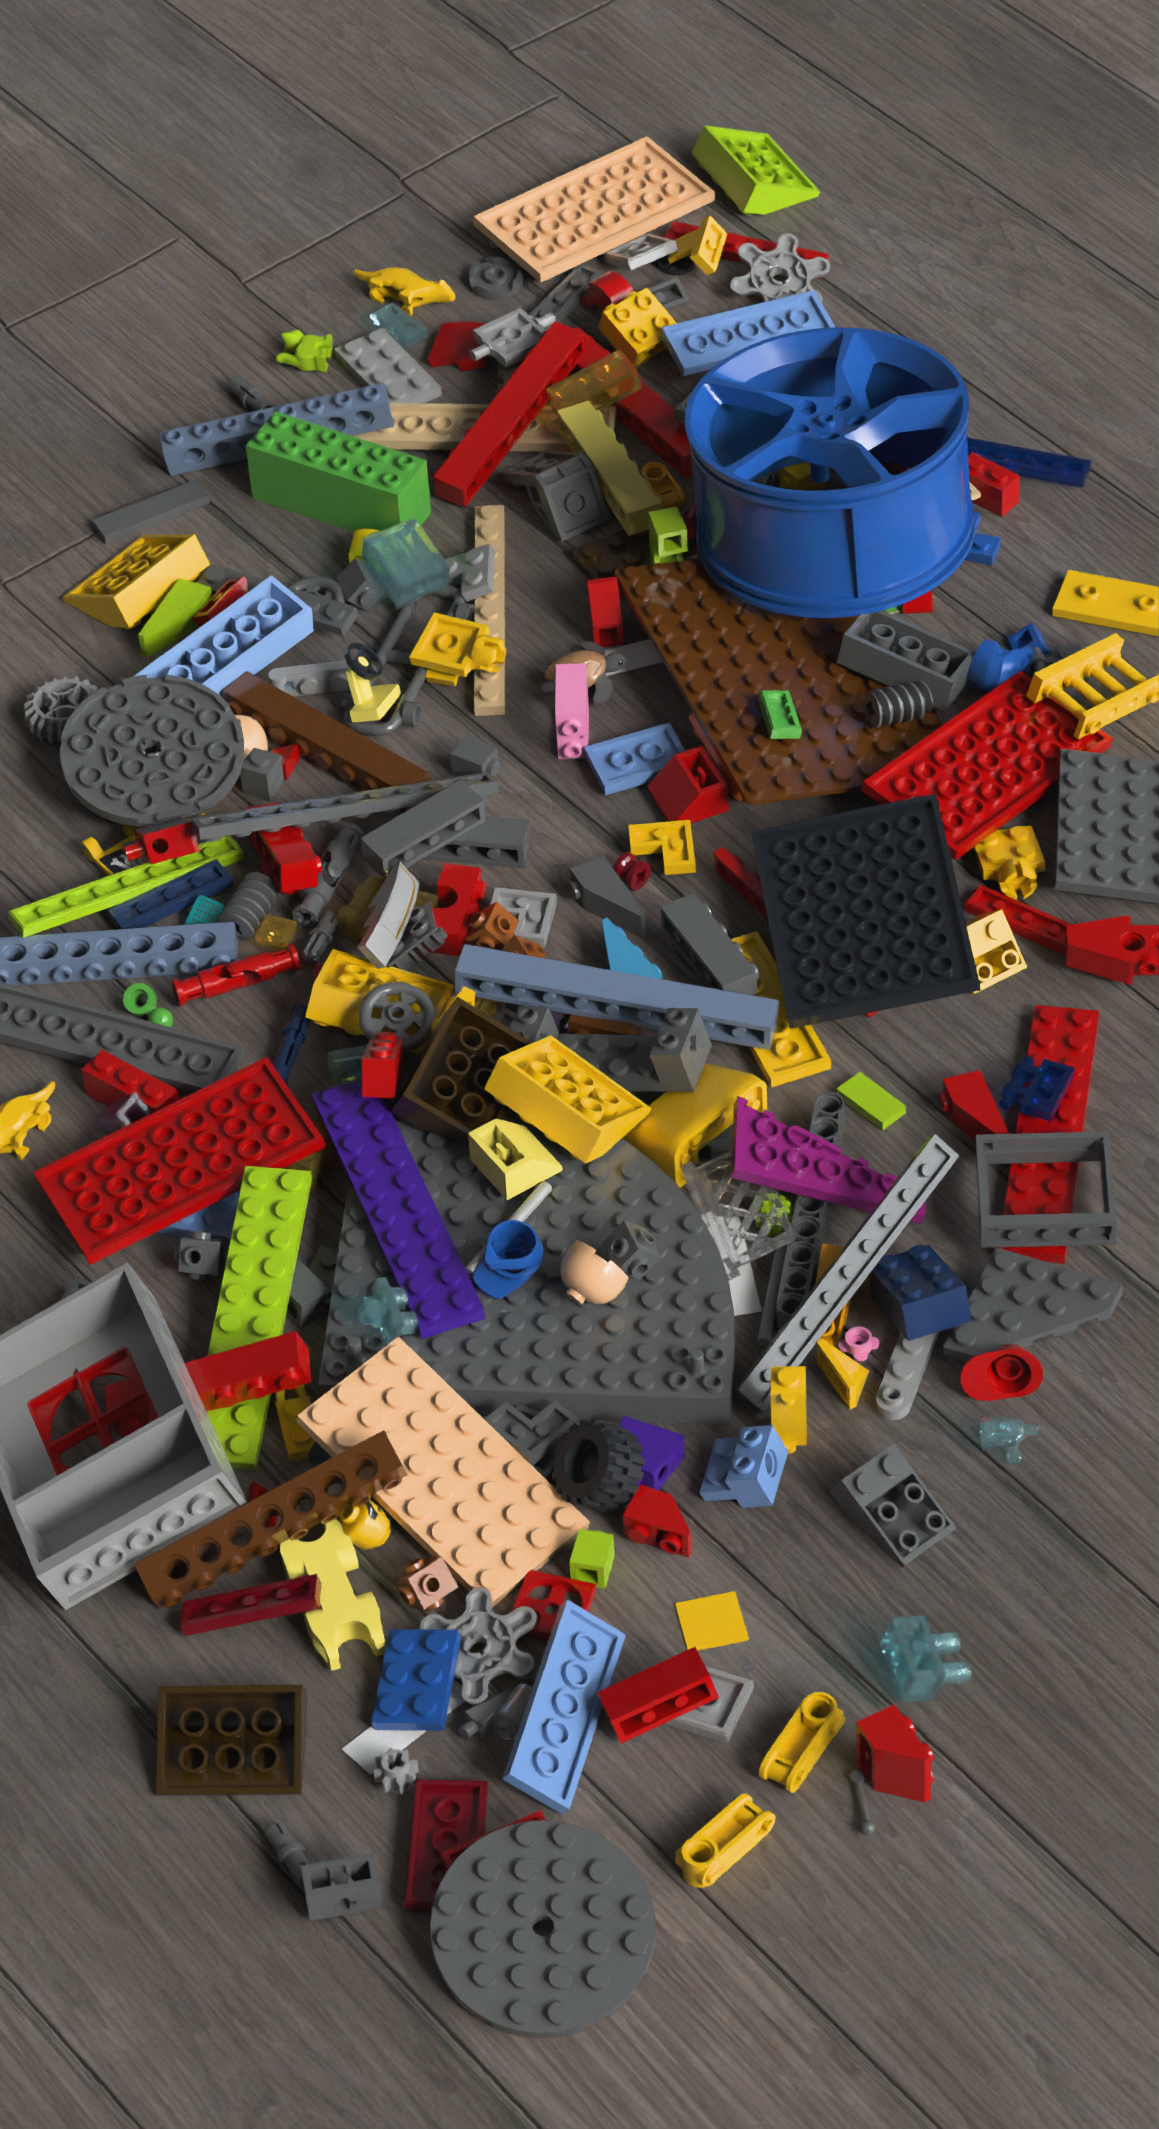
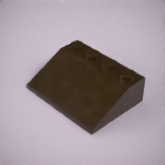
M457 996L444 1012L391 1112L419 1129L469 1144V1132L494 1119L503 1120L509 1108L498 1103L494 1096L484 1089L499 1057L533 1042Z
M303 1685L158 1686L156 1795H302L307 1728V1689Z

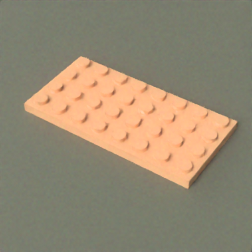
M646 136L475 215L473 225L541 283L714 201L715 192Z
M399 1337L297 1415L296 1422L331 1457L384 1430L408 1475L402 1478V1482L395 1488L390 1490L381 1489L371 1496L432 1556L442 1557L452 1576L468 1592L478 1587L488 1589L492 1595L491 1608L522 1584L528 1571L539 1570L577 1538L579 1529L587 1530L589 1528L590 1521L570 1502L562 1499V1494L557 1493L553 1485ZM366 1466L362 1468L358 1477L362 1479L370 1477L374 1473L375 1467Z

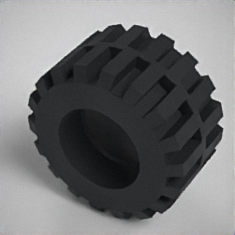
M584 1419L580 1421L579 1425L573 1424L569 1427V1433L564 1432L562 1435V1442L556 1446L554 1451L556 1452V1457L552 1459L551 1467H554L552 1480L557 1482L555 1486L557 1493L562 1494L561 1498L566 1502L603 1513H610L611 1510L617 1511L621 1509L622 1503L627 1505L631 1501V1494H636L639 1489L637 1484L639 1479L642 1480L644 1472H641V1468L645 1465L644 1457H641L643 1448L641 1444L637 1443L638 1438L635 1434L630 1433L628 1429L595 1419Z

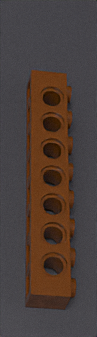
M383 1430L134 1563L156 1606L158 1608L163 1606L166 1608L172 1607L180 1603L185 1594L195 1589L196 1591H201L210 1587L215 1582V1578L226 1572L227 1574H233L240 1571L246 1566V1562L254 1557L270 1555L278 1548L277 1545L288 1539L291 1541L297 1540L305 1536L309 1532L310 1527L320 1522L326 1524L335 1520L340 1515V1511L350 1506L358 1507L365 1504L371 1499V1495L379 1490L395 1488L402 1482V1478L408 1474ZM366 1466L375 1467L374 1473L370 1477L365 1479L358 1477L362 1468ZM332 1484H343V1489L339 1494H327L328 1488ZM304 1499L312 1500V1505L307 1511H296L300 1501ZM270 1517H281L277 1527L273 1529L265 1528V1523ZM240 1533L250 1534L245 1544L240 1546L234 1545L237 1535ZM211 1549L218 1550L215 1560L203 1562V1556L207 1551ZM179 1566L187 1567V1571L182 1578L172 1579V1572L175 1568Z

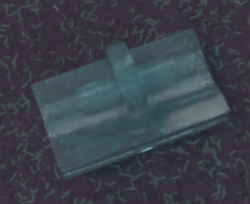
M386 1277L376 1278L377 1290L372 1296L365 1297L362 1300L363 1305L359 1307L357 1316L362 1324L379 1328L387 1346L400 1335L414 1334L418 1319L414 1311L400 1312V1310H405L408 1302L404 1287H390Z

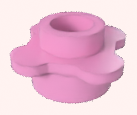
M861 1326L850 1328L845 1334V1339L840 1340L838 1343L839 1350L841 1352H848L856 1361H865L867 1354L879 1347L878 1338L872 1337L870 1330Z

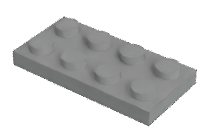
M383 328L334 349L335 358L364 387L385 383L390 403H426L442 396L441 386Z

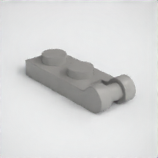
M346 660L272 669L268 673L271 685L293 697L350 690L346 671L350 667Z

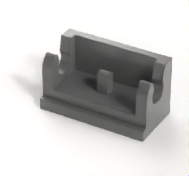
M297 1259L286 1316L301 1329L305 1324L326 1312L327 1309L323 1305L315 1307L331 1297V1290Z

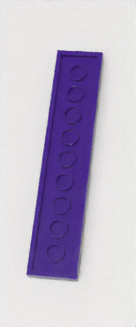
M362 1079L312 1094L315 1109L420 1338L424 1339L485 1319V1310L385 1098L362 1097Z

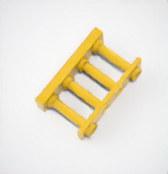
M1115 633L1034 673L1026 696L1034 703L1046 697L1054 698L1079 719L1074 737L1080 739L1088 734L1096 733L1107 724L1149 703L1157 702L1159 700V675L1148 680L1122 659L1120 651L1124 639ZM1113 666L1136 686L1127 690L1103 669ZM1093 676L1112 692L1115 697L1109 700L1105 699L1083 679ZM1073 687L1095 707L1086 710L1062 689Z

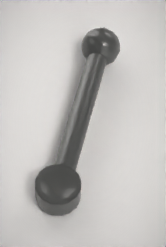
M854 1770L850 1774V1782L856 1787L863 1820L861 1831L866 1835H870L874 1832L875 1825L870 1821L862 1785L864 1783V1773L860 1770Z

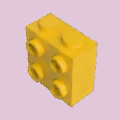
M645 288L638 293L636 291L631 292L617 305L611 304L607 306L601 314L602 318L598 328L633 369L667 349L660 336L661 328L677 323L649 289Z

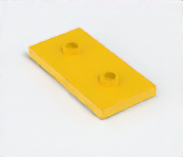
M1068 570L1053 606V616L1159 637V587Z

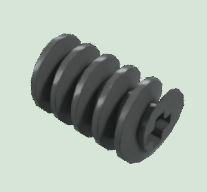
M921 680L903 683L902 685H893L892 687L873 689L866 694L864 700L866 717L873 728H879L881 724L888 726L892 722L898 724L902 720L908 722L912 721L913 718L916 720L922 719L924 712L929 713L933 708L930 689Z
M258 872L248 873L244 877L243 882L240 883L237 891L234 892L232 898L228 901L226 907L222 910L220 916H218L219 923L235 922L237 939H252L254 931L259 928L265 915L269 913L271 906L275 904L277 898L274 893L275 885L271 878Z

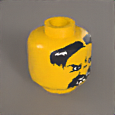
M369 1500L361 1506H350L340 1511L339 1522L342 1525L345 1535L350 1536L352 1544L363 1550L380 1547L388 1539L391 1532L390 1517L385 1510L373 1501Z

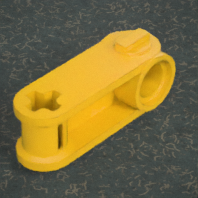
M814 1692L802 1700L794 1715L764 1757L759 1770V1777L761 1779L767 1780L770 1778L786 1786V1791L790 1793L797 1791L828 1744L845 1723L844 1712L842 1709L837 1708V1702L834 1697L828 1693Z
M744 1793L738 1796L675 1852V1862L682 1868L683 1879L687 1884L698 1888L708 1887L713 1884L769 1833L775 1823V1815L770 1811L764 1812L755 1805L750 1795Z

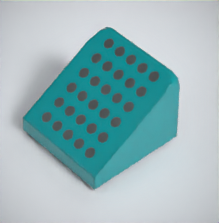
M200 895L196 899L184 925L219 923L218 916H220L225 906L222 903Z

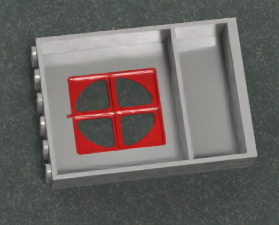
M129 1263L112 1270L107 1275L82 1287L79 1291L54 1303L44 1311L30 1319L24 1320L21 1324L0 1335V1489L36 1577L65 1610L137 1570L134 1563L247 1504V1500L157 1301ZM101 1375H117L132 1380L139 1386L140 1391L135 1396L103 1413L97 1403L90 1383L94 1378ZM78 1390L90 1416L89 1422L58 1440L52 1441V1422L58 1406L68 1393ZM142 1405L148 1406V1424L121 1440L114 1442L110 1433V1426ZM92 1435H98L103 1450L72 1468H68L60 1461V1455L64 1451Z

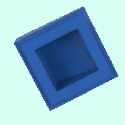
M1032 622L1007 638L1012 650L1028 646L1030 648L1039 647L1044 655L1050 653L1042 633Z

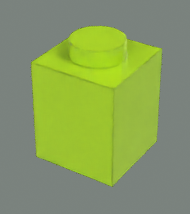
M579 1529L569 1561L571 1579L594 1583L596 1588H606L615 1557L613 1534L604 1533L599 1530Z

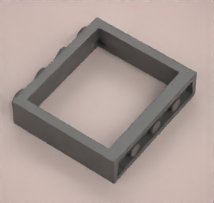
M1109 1132L976 1135L975 1158L981 1248L1116 1245L1117 1217ZM1099 1161L1103 1213L990 1215L987 1164Z

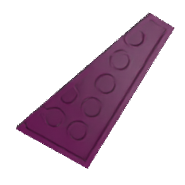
M737 1096L734 1102L731 1178L868 1212L874 1209L897 1179V1176L891 1173L882 1175L868 1167L869 1162L859 1157L855 1161L841 1154L842 1148L797 1125L791 1127L784 1125L774 1119L775 1114L765 1109L761 1113L747 1106L748 1100ZM925 1202L909 1222L922 1223L925 1217Z

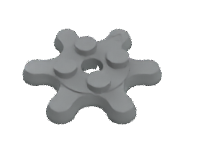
M792 234L781 235L778 239L777 247L770 252L762 251L754 244L745 243L740 246L738 255L741 261L747 264L751 270L747 275L735 277L731 281L730 288L737 297L757 295L762 298L763 302L814 290L810 285V281L824 277L830 270V263L823 257H816L810 260L800 258L796 252L798 239ZM775 275H782L787 280L782 284L781 281H776L773 277ZM815 291L822 303V295L819 292Z
M481 1587L475 1588L468 1593L466 1597V1610L459 1618L448 1620L440 1615L431 1614L426 1616L420 1623V1629L458 1630L461 1641L454 1678L462 1680V1697L465 1702L473 1706L486 1701L489 1692L488 1684L494 1677L500 1674H511L517 1678L526 1679L532 1675L535 1668L533 1657L529 1653L518 1650L515 1645L519 1637L534 1628L537 1620L535 1611L530 1607L522 1606L507 1615H498L491 1609L492 1595L490 1591ZM478 1642L487 1644L482 1655L480 1653H471L469 1650Z

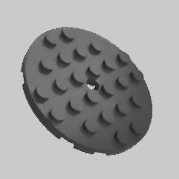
M147 675L133 676L122 679L121 684L106 689L105 686L87 697L71 714L64 726L60 747L62 773L73 795L85 807L97 815L113 822L137 827H144L179 817L189 820L214 807L228 794L236 783L245 755L242 727L239 719L231 711L230 705L207 686L173 675H166L165 678H147ZM158 747L160 749V752L148 753L147 755L145 752L147 748Z
M547 1820L529 1821L503 1827L489 1833L467 1848L455 1860L441 1881L435 1895L430 1922L431 1944L435 1963L443 1980L451 1990L453 1997L470 2014H475L491 2023L493 2028L509 2034L531 2038H555L587 2030L588 2026L606 2016L608 2018L621 2009L631 1998V1994L647 1973L653 1955L656 1929L655 1912L649 1889L641 1873L629 1857L614 1843L589 1829L570 1823ZM542 1918L550 1922L554 1927L553 1931L546 1936L537 1935L532 1930L534 1924L541 1921Z

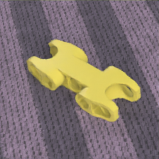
M337 1518L323 1524L325 1532L321 1538L315 1541L302 1542L298 1539L293 1541L288 1539L280 1544L283 1572L287 1580L318 1574L322 1583L320 1608L304 1612L303 1616L313 1647L330 1671L341 1668L338 1648L348 1640L359 1639L365 1641L376 1656L385 1654L386 1650L380 1609L372 1591L355 1596L346 1572L358 1569L359 1564L350 1536L345 1535L342 1525Z

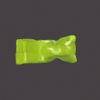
M299 330L281 334L284 340L283 353L276 356L278 363L296 366L303 371L317 370L327 372L329 363L326 362V359L331 360L333 354L332 334H327L323 337L316 335L305 336Z

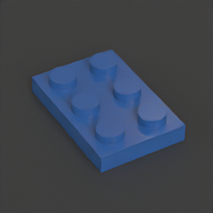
M389 1629L371 1722L375 1730L444 1731L461 1641L458 1630Z

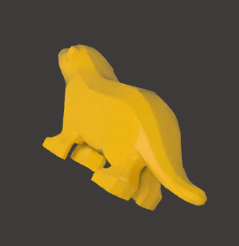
M386 268L373 272H365L358 269L353 271L357 278L369 283V288H372L369 292L371 300L382 304L384 297L395 298L404 302V305L399 310L408 316L412 315L414 307L433 302L447 303L455 300V293L444 280H439V282L428 281L406 268Z
M50 1081L42 1090L34 1094L19 1096L0 1105V1154L16 1152L18 1160L22 1161L29 1152V1147L22 1145L27 1135V1130L32 1129L38 1124L39 1131L44 1132L51 1123V1114L47 1112L50 1110V1106L45 1101L55 1089L54 1081Z

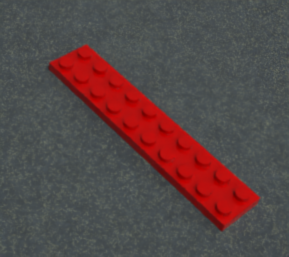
M1035 1005L1015 1134L1084 1131L1099 1024V1010ZM1079 1162L1011 1163L1003 1215L1071 1214ZM1067 1246L998 1247L1041 1261L1065 1264Z

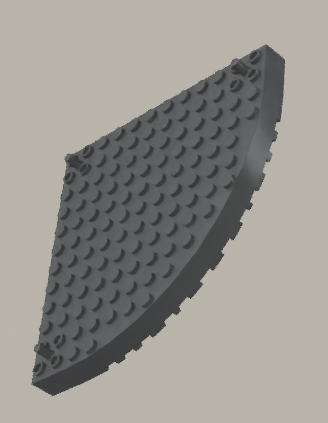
M402 1080L401 1083H398V1092L395 1098H385L390 1110L394 1106L407 1080ZM508 1108L503 1120L526 1126L562 1165L561 1172L544 1180L551 1185L552 1191L524 1221V1223L530 1225L535 1230L542 1242L544 1260L536 1272L520 1288L502 1299L496 1300L486 1296L478 1289L473 1278H470L485 1310V1319L421 1339L354 1191L350 1183H348L318 1382L320 1397L399 1337L480 1416L490 1415L506 1401L514 1408L519 1404L541 1412L556 1400L577 1416L579 1420L621 1421L623 1416H627L642 1422L731 1425L735 1379L734 1308L728 1275L717 1244L701 1215L680 1187L650 1158L623 1138L603 1156L584 1163L573 1158L567 1149L547 1139L541 1130L532 1124L524 1122L518 1113ZM391 1112L465 1267L487 1243L493 1228L507 1221L540 1183L506 1200L470 1160L469 1144L419 1129ZM623 1220L644 1227L652 1234L656 1240L655 1246L661 1256L660 1260L640 1280L627 1276L628 1282L625 1284V1288L615 1299L599 1305L584 1301L580 1305L566 1295V1291L569 1288L561 1279L560 1266L566 1251L576 1240L596 1249L597 1251L594 1254L600 1256L608 1263L610 1258L602 1242Z

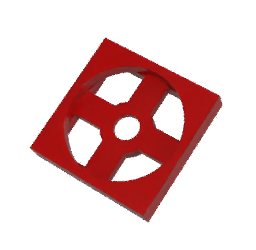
M535 1570L528 1571L512 1612L519 1607L527 1606L538 1614L540 1621L537 1627L534 1626L524 1636L549 1640L558 1612L548 1614L545 1608L549 1605H556L559 1608L564 1603L567 1592L578 1594L582 1601L581 1608L589 1612L596 1593V1584ZM538 1586L552 1588L549 1598L544 1600L530 1598L529 1595L531 1590Z

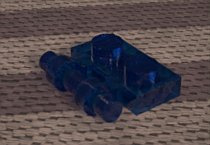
M1024 1056L1020 1063L1015 1064L1011 1072L1012 1078L1010 1082L1003 1086L998 1105L1003 1110H1009L1014 1103L1021 1102L1020 1113L1051 1122L1074 1078L1075 1068L1047 1059H1043L1040 1067L1033 1066L1035 1063L1033 1058ZM1031 1082L1029 1088L1023 1086L1024 1083Z

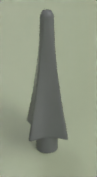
M530 1676L495 1697L464 1711L467 1722L458 1729L462 1738L468 1740L476 1733L483 1740L509 1706L533 1683V1678Z

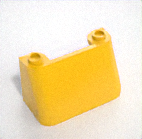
M706 1063L694 1092L664 1093L649 1105L652 1108L650 1113L630 1130L623 1139L650 1158L681 1188L688 1182L684 1172L689 1163L696 1165L699 1162L698 1151L733 1124V1109L737 1096L748 1100L747 1106L763 1113L764 1109L767 1110L766 1082L754 1074Z

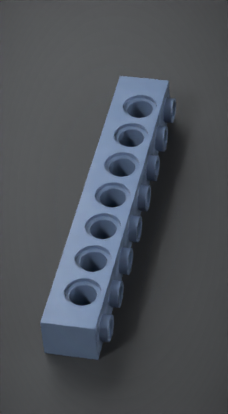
M385 383L160 432L163 455L169 474L173 476L247 459L246 445L275 411L351 436L394 427Z
M235 922L30 935L25 938L22 936L0 937V982L13 986L197 974L199 971L238 960Z

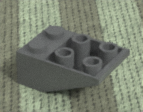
M894 1443L846 1476L830 1491V1494L849 1520L901 1567L907 1565L957 1529Z

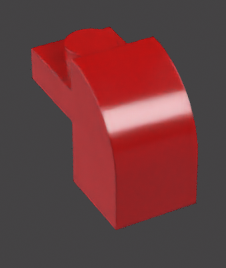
M609 271L589 282L587 287L589 292L582 295L580 299L584 307L598 304L601 312H603L607 306L611 304L617 305L634 290L622 275Z

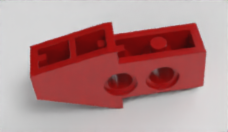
M1130 916L1066 925V966L1128 985H1132L1133 975H1159V925H1131Z

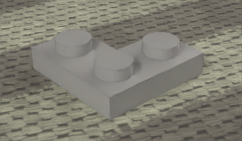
M490 544L438 562L436 583L453 587L462 584L461 594L466 601L492 593L495 551Z
M495 887L491 904L497 901L519 920L514 934L534 941L545 948L557 905V894Z

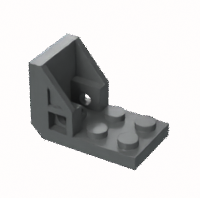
M546 450L498 472L502 483L513 484L514 487L525 485L534 509L557 541L563 542L611 520L593 465L584 453Z

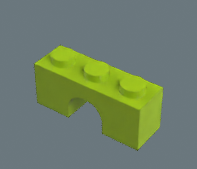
M678 507L648 512L651 565L683 561L682 552L688 551L687 528Z

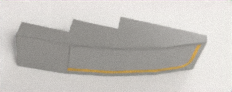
M401 862L395 863L369 905L372 913L363 926L367 932L357 947L377 969L386 967L399 944L417 898L420 883Z

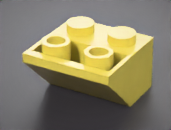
M494 1119L468 1133L470 1160L506 1200L562 1171V1165L526 1126Z

